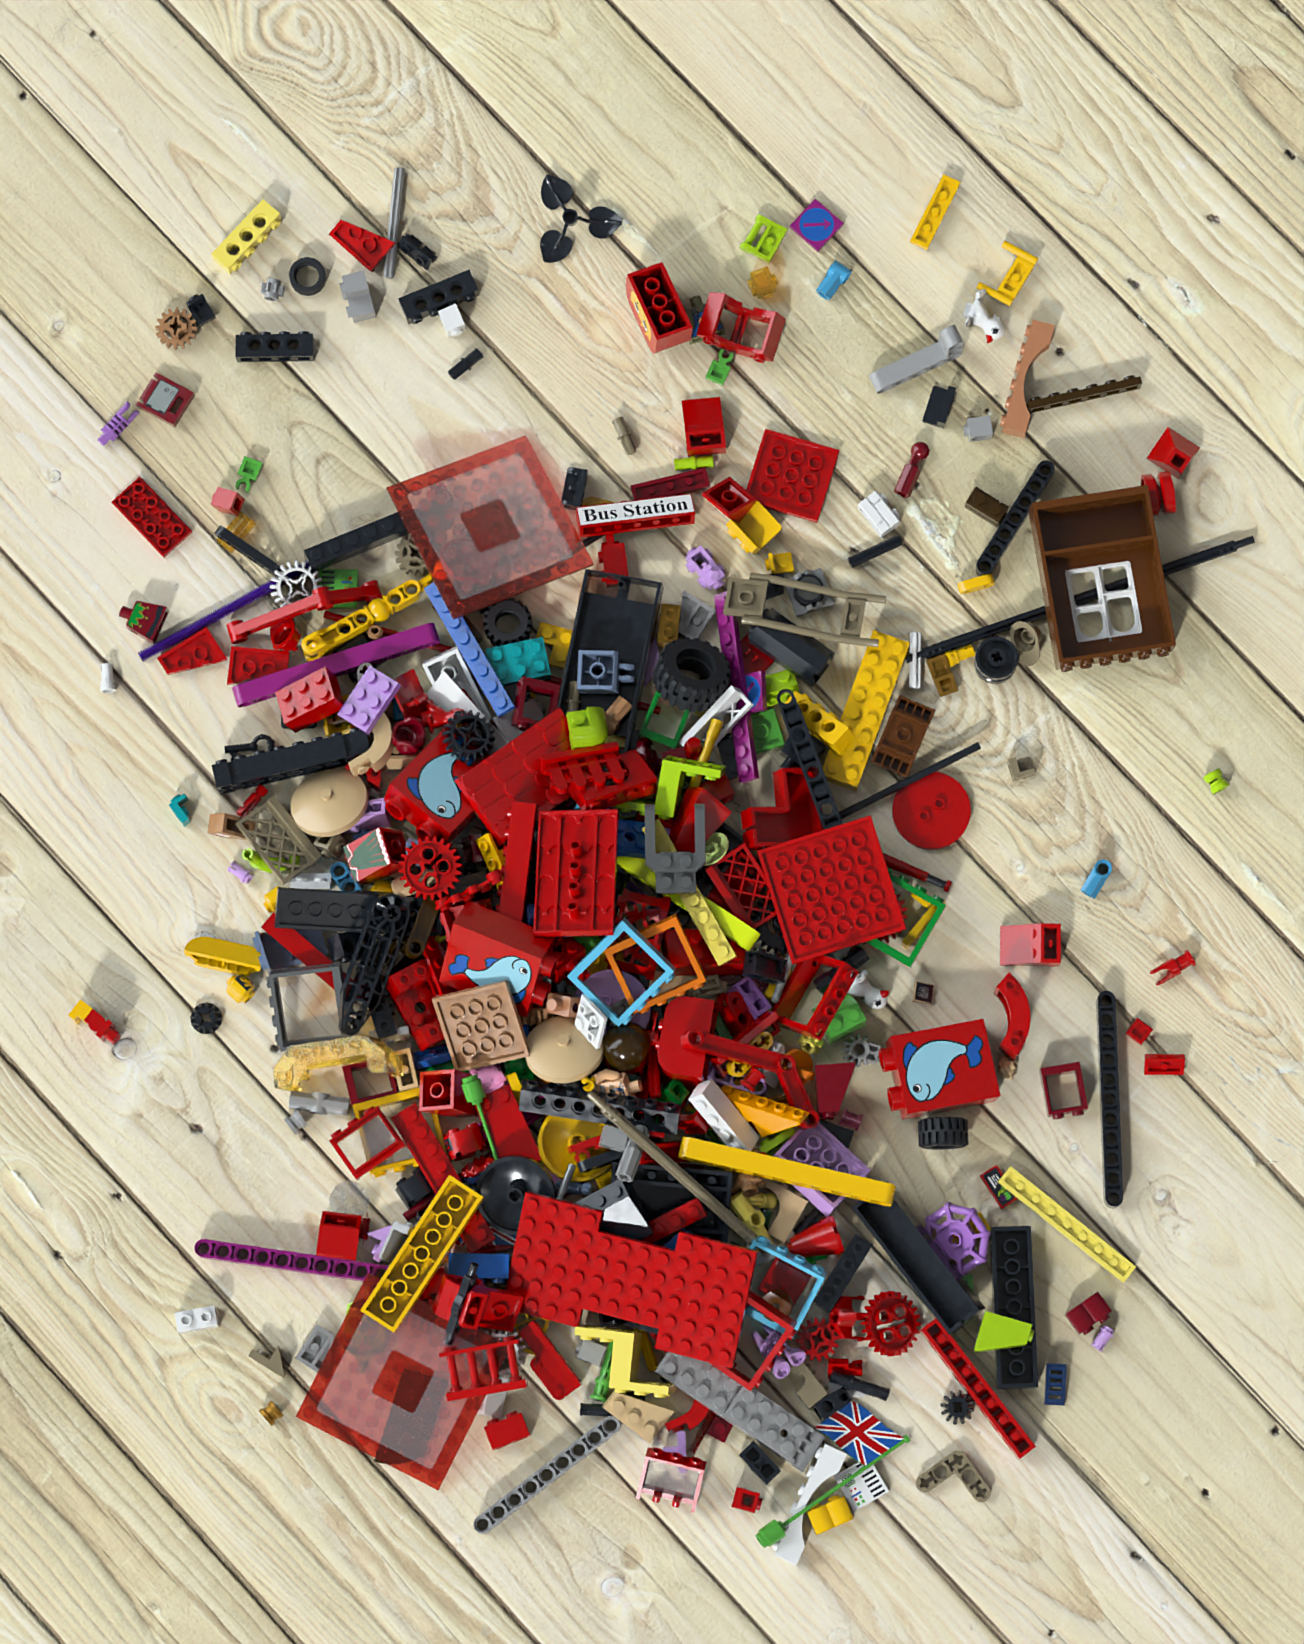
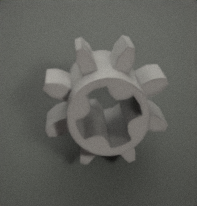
M269 278L267 283H262L260 292L264 295V299L278 301L279 297H284L285 288L281 285L280 280Z

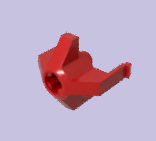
M862 1295L857 1297L840 1296L828 1316L829 1323L834 1327L840 1339L864 1341L865 1337L852 1336V1327L857 1320L865 1321L866 1318L861 1315L867 1313L855 1312L852 1309V1300H865V1297Z

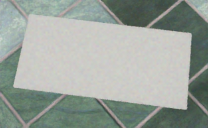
M444 671L427 693L428 699L433 700L434 705L443 708L447 712L454 708H460L466 711L467 714L469 710L473 711V715L480 712L479 718L482 719L484 717L482 712ZM468 723L464 728H468L470 726V723ZM493 725L489 729H495L494 734H492L495 737V741L491 742L494 746L492 749H489L490 753L488 755H492L509 743ZM476 727L477 733L483 738L482 732ZM470 730L469 733L467 734V737H468L469 739H470V737H471V735H470L471 730Z

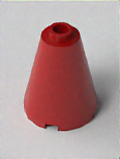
M833 1215L825 1217L789 1239L790 1243L787 1244L789 1252L795 1256L801 1255L803 1257L844 1253L843 1244Z

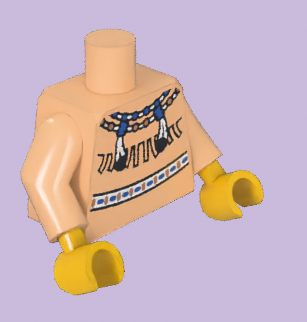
M604 1069L592 1075L591 1078L584 1077L581 1079L583 1084L588 1083L586 1086H583V1089L587 1092L594 1089L597 1092H613L617 1095L635 1096V1093L643 1090L640 1080L630 1082L626 1073H619L609 1069Z

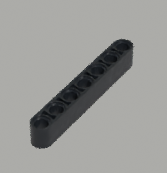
M1041 461L978 559L975 568L978 576L993 573L1027 519L1031 503L1039 500L1052 479L1055 468L1051 461ZM1048 468L1050 470V473L1044 475L1041 473L1040 469ZM1038 484L1040 486V489L1034 491L1031 489L1030 485ZM1028 500L1030 505L1024 507L1020 504V501ZM1018 516L1020 521L1014 523L1010 520V517ZM1008 532L1010 537L1004 539L1000 536V533ZM998 548L1000 553L993 555L990 553V549ZM981 564H987L989 565L990 569L988 571H983L980 569L979 566Z

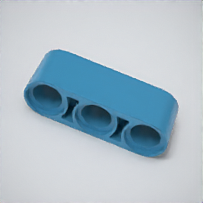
M336 862L331 866L330 873L340 891H345V887L349 884H353L355 890H362L358 883L354 882L351 872L344 863ZM343 868L345 873L343 876L338 877L335 875V870Z

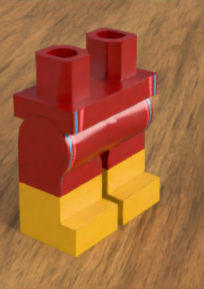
M81 999L68 1014L77 1024L81 1020L85 1022L102 1042L108 1040L115 1045L121 1038L120 1033L115 1030L116 1026L109 1019L106 1021L103 1016Z

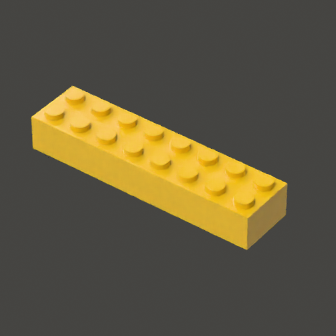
M873 630L870 639H878L879 646H867L840 719L841 723L845 721L852 727L851 732L855 738L840 755L830 748L822 768L828 782L856 792L910 643Z
M449 1175L360 1311L396 1334L477 1211L484 1197Z

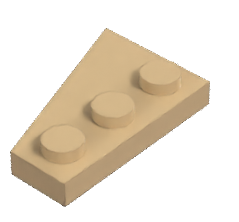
M613 1392L602 1406L649 1443L653 1441L675 1412L672 1409L617 1392Z

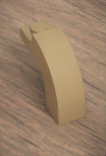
M385 713L382 714L371 731L374 737L372 746L365 753L348 762L354 777L366 773L371 767L376 773L387 763L394 747L391 740L392 729Z

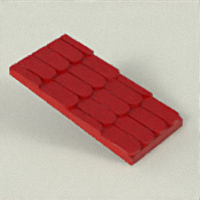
M560 707L454 780L499 846L508 840V838H505L506 826H510V818L507 815L508 807H512V801L537 804V819H539V811H550L571 796L568 791L565 794H558L555 789H551L550 782L552 781L550 776L542 775L540 770L541 755L571 750L567 717Z
M618 809L539 811L534 937L614 935L619 825Z

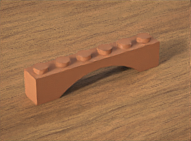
M1032 320L1031 325L1026 327L1024 336L1028 338L1027 342H1022L1019 354H1023L1021 361L1017 360L1014 372H1018L1016 379L1012 378L1010 390H1013L1012 397H1007L1005 408H1008L1007 415H1002L1000 426H1003L1002 433L1025 438L1030 413L1024 398V380L1033 362L1049 349L1055 325Z

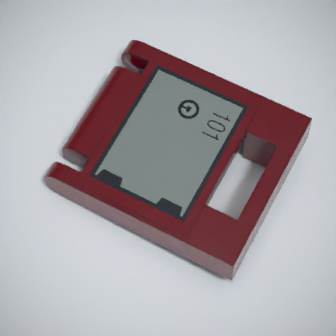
M155 372L153 376L158 380H150L139 398L144 403L142 404L137 401L135 405L167 424L176 427L195 394ZM180 397L183 403L176 414H173L170 411Z

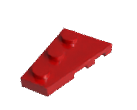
M340 220L329 233L333 239L370 272L375 270L396 244L394 241L344 220Z
M231 646L227 686L251 681L288 669L290 652Z

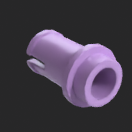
M236 861L230 864L233 867H228L227 871L238 877L241 883L248 884L254 876L250 869H245Z
M1106 1325L1103 1328L1100 1327L1101 1331L1091 1344L1101 1352L1109 1339L1114 1337L1113 1333L1115 1332Z

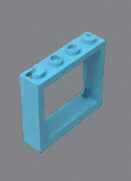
M624 917L614 927V935L605 936L568 973L567 977L619 1027L622 1023L626 1025L633 1018L631 1014L636 1009L640 1011L647 1004L645 1000L650 995L654 997L661 990L659 986L664 981L668 983L675 976L673 972L676 967ZM625 931L665 972L618 1016L578 976Z
M756 1235L757 1238H754L749 1249L756 1250L759 1247L817 1278L796 1320L797 1324L794 1329L798 1332L828 1272L824 1271V1268L818 1264L813 1265L807 1262L806 1258L801 1255L795 1256L786 1247L776 1246L767 1237ZM749 1305L746 1308V1315L782 1334L786 1330L776 1322L766 1319L753 1306Z

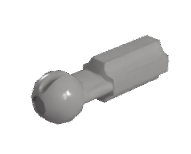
M635 1125L649 1138L650 1133L644 1125ZM629 1138L628 1144L624 1149L615 1174L619 1180L629 1183L634 1179L643 1151L631 1138Z

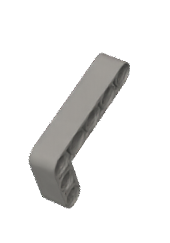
M951 325L940 332L938 342L874 371L869 375V378L877 394L883 393L958 358L962 354L964 341L956 325Z

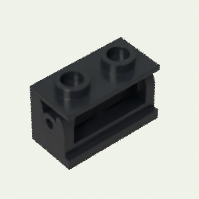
M754 948V951L745 952L742 975L771 985L785 983L786 966L782 963L788 962V960L781 958L780 954L766 953L765 949Z

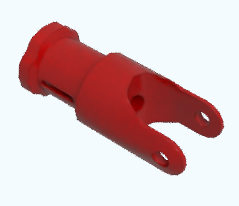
M1185 950V953L1175 959L1171 958L1150 971V974H1154L1162 969L1168 970L1167 975L1157 981L1156 985H1161L1181 974L1182 970L1191 965H1196L1188 950Z

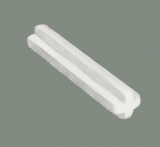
M919 632L910 633L909 655L913 654V661L909 663V688L914 690L921 688V657L917 659V652L921 651V633Z

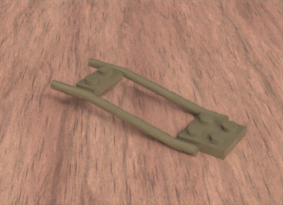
M750 573L749 579L729 578L723 613L724 615L742 617L741 624L763 626L837 643L878 647V639L860 638L866 602L886 604V596L847 592L768 574ZM774 583L846 599L840 635L763 619L768 584Z

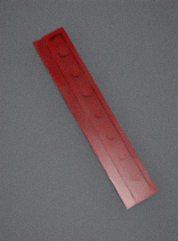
M416 1103L391 1117L435 1194L438 1193L449 1175L463 1183ZM477 1209L460 1235L470 1253H474L496 1240L479 1209Z

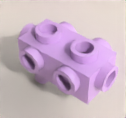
M702 546L698 548L693 547L687 552L686 568L691 574L695 572L699 576L697 581L704 589L706 587L709 590L712 588L715 590L719 589L725 583L723 581L725 579V569L720 563L716 564L713 561V555L707 548L704 550ZM700 559L703 561V563L701 565H697L696 561Z

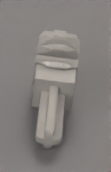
M857 1033L856 1039L853 1035H850V1042L847 1040L843 1042L848 1048H842L841 1051L848 1053L843 1057L844 1060L850 1057L849 1063L856 1061V1067H860L861 1061L865 1066L868 1064L875 1065L877 1062H880L878 1051L881 1046L874 1044L873 1041L867 1043L868 1036L865 1035L861 1039V1034ZM854 1046H861L863 1054L857 1055L854 1052Z

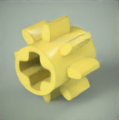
M801 1035L798 1040V1044H801V1050L809 1055L814 1052L818 1054L824 1043L822 1040L819 1041Z

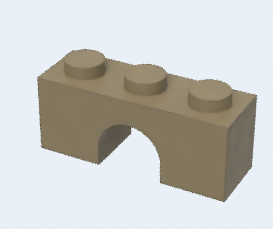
M783 1353L780 1355L790 1365L789 1374L797 1372L804 1377L805 1385L796 1394L808 1409L828 1395L826 1391L828 1389L827 1385L822 1379L819 1381L814 1376L816 1372L809 1363L805 1365L803 1362L799 1366H793Z

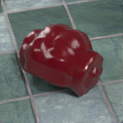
M409 716L394 726L391 740L399 753L413 756L419 748L423 747L426 736L424 722L420 718Z

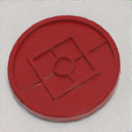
M934 772L897 791L892 805V818L899 834L911 845L926 850L942 849L955 843L964 834L971 815L970 801L965 789L954 778L940 772Z

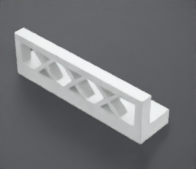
M731 685L683 736L679 743L684 747L685 742L691 737H696L700 742H705L712 718L723 722V717L731 713V721L728 724L722 725L718 739L714 744L715 747L754 704L739 688ZM742 698L746 705L741 710H736V703Z

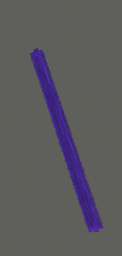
M292 571L286 574V576L294 580L293 578H298L303 572ZM272 580L269 583L266 582L264 583L265 585L258 586L256 590L249 591L250 593H245L243 597L236 598L237 600L228 603V605L226 604V606L224 605V607L222 606V609L219 608L215 612L209 613L207 617L204 616L200 620H196L194 624L187 625L188 628L185 626L179 632H174L172 635H168L166 639L159 640L160 643L157 641L153 646L146 647L145 651L138 652L143 662L146 659L148 660V657H153L155 654L161 653L163 649L166 650L168 649L167 647L170 648V646L176 645V642L178 643L180 640L183 641V639L189 638V635L191 636V634H195V632L202 630V628L210 626V623L213 624L217 620L225 618V615L228 616L230 615L229 613L232 614V612L238 611V608L240 609V607H245L244 605L247 606V604L253 603V600L260 599L259 596L262 598V596H266V593L268 595V592L275 591L270 588V585H276V582Z

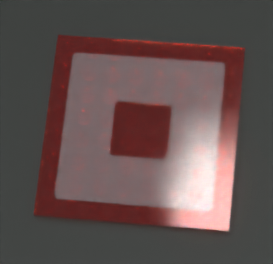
M526 435L386 487L453 620L594 565Z
M368 1273L296 1417L439 1490L486 1395L447 1401L446 1393L451 1392L452 1384L447 1356L439 1357V1353L444 1352L443 1348L455 1346V1349L501 1342V1340L479 1329L474 1330L461 1327L459 1333L455 1335L453 1345H446L444 1341L447 1336L446 1328L449 1321L436 1315L432 1309L433 1306L421 1299L417 1300L397 1333H393L360 1311L381 1280ZM506 1346L494 1348L498 1371L507 1355ZM486 1349L474 1351L479 1381L482 1382V1386L490 1385L492 1380ZM467 1353L456 1354L455 1360L460 1386L463 1389H468L472 1382Z

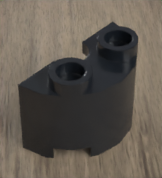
M420 1167L412 1172L413 1175L410 1178L406 1179L404 1177L396 1183L397 1188L395 1191L408 1210L434 1192Z

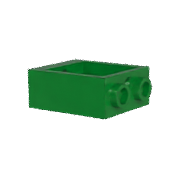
M656 690L639 735L675 749L690 712L685 710L674 739L647 729L658 698L661 697V693H658Z

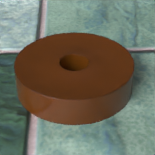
M772 1289L765 1293L762 1298L771 1305L778 1303L780 1308L777 1309L790 1316L793 1310V1301L787 1292L781 1289ZM763 1314V1316H764L766 1319H768L769 1321L774 1322L772 1319H770L769 1317H767L766 1315Z

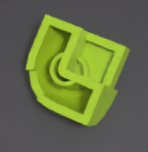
M587 707L586 710L567 712L566 717L570 733L571 750L605 744L608 738V727L603 708Z

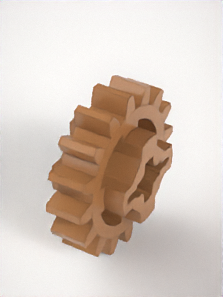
M176 307L175 312L168 309L169 314L161 313L163 319H157V322L160 324L155 326L156 331H160L156 333L157 338H161V344L166 343L168 349L171 345L174 346L175 350H177L178 346L185 349V343L191 345L190 339H196L194 334L198 332L197 327H195L197 324L196 320H192L193 316L191 313L187 315L186 309L182 312H179L178 307ZM181 318L186 320L189 325H187V323H183L181 321ZM177 323H178L179 328L177 329L176 335H175L174 329H176V326H177ZM164 333H166L167 335H171L172 340L169 339Z

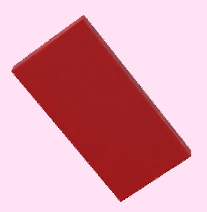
M140 476L111 502L163 558L192 533V530Z

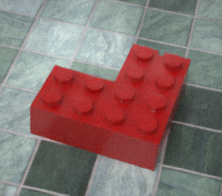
M781 768L772 773L776 807H750L741 812L742 829H746V832L743 833V841L749 851H758L824 830L801 768ZM809 768L808 775L812 778L817 777L818 769Z

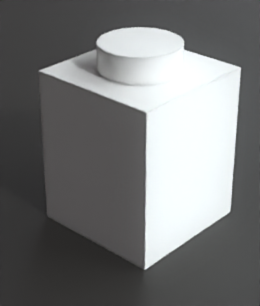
M456 304L438 311L439 318L448 337L451 335L453 337L463 333V330H466L465 323Z

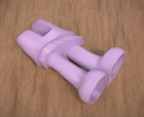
M763 1324L762 1328L768 1336L763 1340L756 1331L751 1336L761 1354L766 1358L781 1337V1334ZM784 1342L786 1348L782 1353L793 1366L802 1364L806 1358L805 1352L799 1348H792ZM776 1354L773 1358L775 1362L773 1374L777 1379H783L789 1374L790 1365L784 1358Z

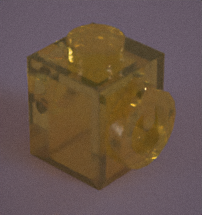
M768 266L749 273V279L747 280L753 297L757 296L758 299L772 297L776 292V285H778L775 275H771Z

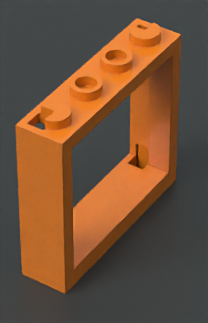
M677 914L638 931L648 939L674 927L697 977L645 1000L647 1004L640 1011L636 1009L633 1014L637 1012L643 1014L650 1010L649 1007L655 1004L661 1006L668 1002V998L673 996L675 998L681 997L686 994V990L690 988L696 990L704 986V982H706L707 977ZM627 935L612 942L604 950V953L629 1005H631L635 999L613 955L636 944Z

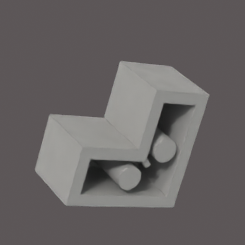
M364 270L342 276L343 282L339 284L343 299L348 300L349 306L346 307L348 318L352 317L354 323L376 318Z

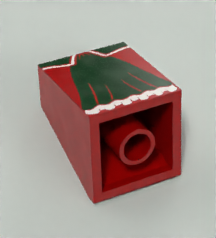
M378 827L343 847L345 859L349 864L351 877L355 883L369 884L396 874L398 870L403 869V866L398 864V862L405 860L401 854L406 855V841L402 830Z

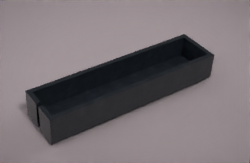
M896 1191L892 1206H884L862 1200L852 1206L858 1217L949 1335L956 1333L969 1322L968 1320L973 1319L985 1309V1306Z

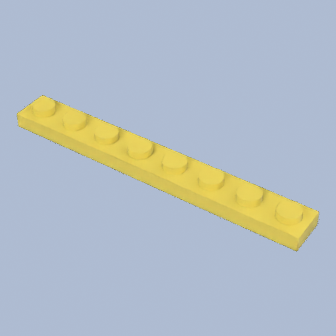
M659 819L655 820V852L657 854L661 852H678ZM697 885L696 893L679 894L717 964L721 966L737 957Z
M1011 1166L998 1181L1001 1186L1122 1283L1126 1281L1136 1268L1135 1265Z

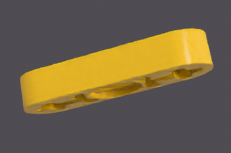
M762 1031L748 1045H758L757 1047L768 1050L773 1044V1037L769 1032ZM761 1037H765V1044H760L762 1041ZM730 1060L727 1063L726 1069L730 1076L741 1077L751 1066L741 1063L738 1066L739 1071H734L736 1068L734 1065L740 1063Z

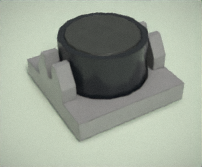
M821 568L812 571L805 570L803 573L799 572L794 577L789 578L828 587ZM786 586L797 617L834 605L832 597L829 595Z

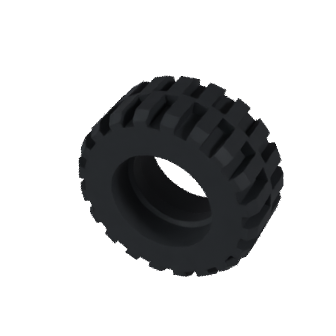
M690 637L682 638V640L679 638L668 643L662 649L653 671V683L657 692L661 693V698L664 701H669V705L677 706L682 711L686 709L689 712H696V710L703 712L707 708L710 709L726 691L731 677L730 664L728 660L726 661V656L723 652L720 653L719 648L711 646L710 642L700 641L699 638L690 639ZM680 670L696 672L704 680L691 679Z

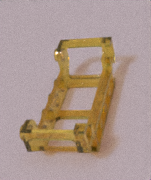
M368 1035L292 1045L288 1047L273 1068L274 1086L276 1089L288 1092H300V1083L303 1080H310L309 1070L367 1062L371 1072L390 1073L391 1077L403 1076L402 1056L388 1047L381 1039Z

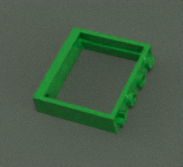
M887 867L892 882L937 907L910 957L878 939L866 942L911 968L946 908V905L943 904L945 900L935 894L933 897L927 895L925 888L919 885L913 887L909 884V879L902 875H899V877L892 875L893 870Z

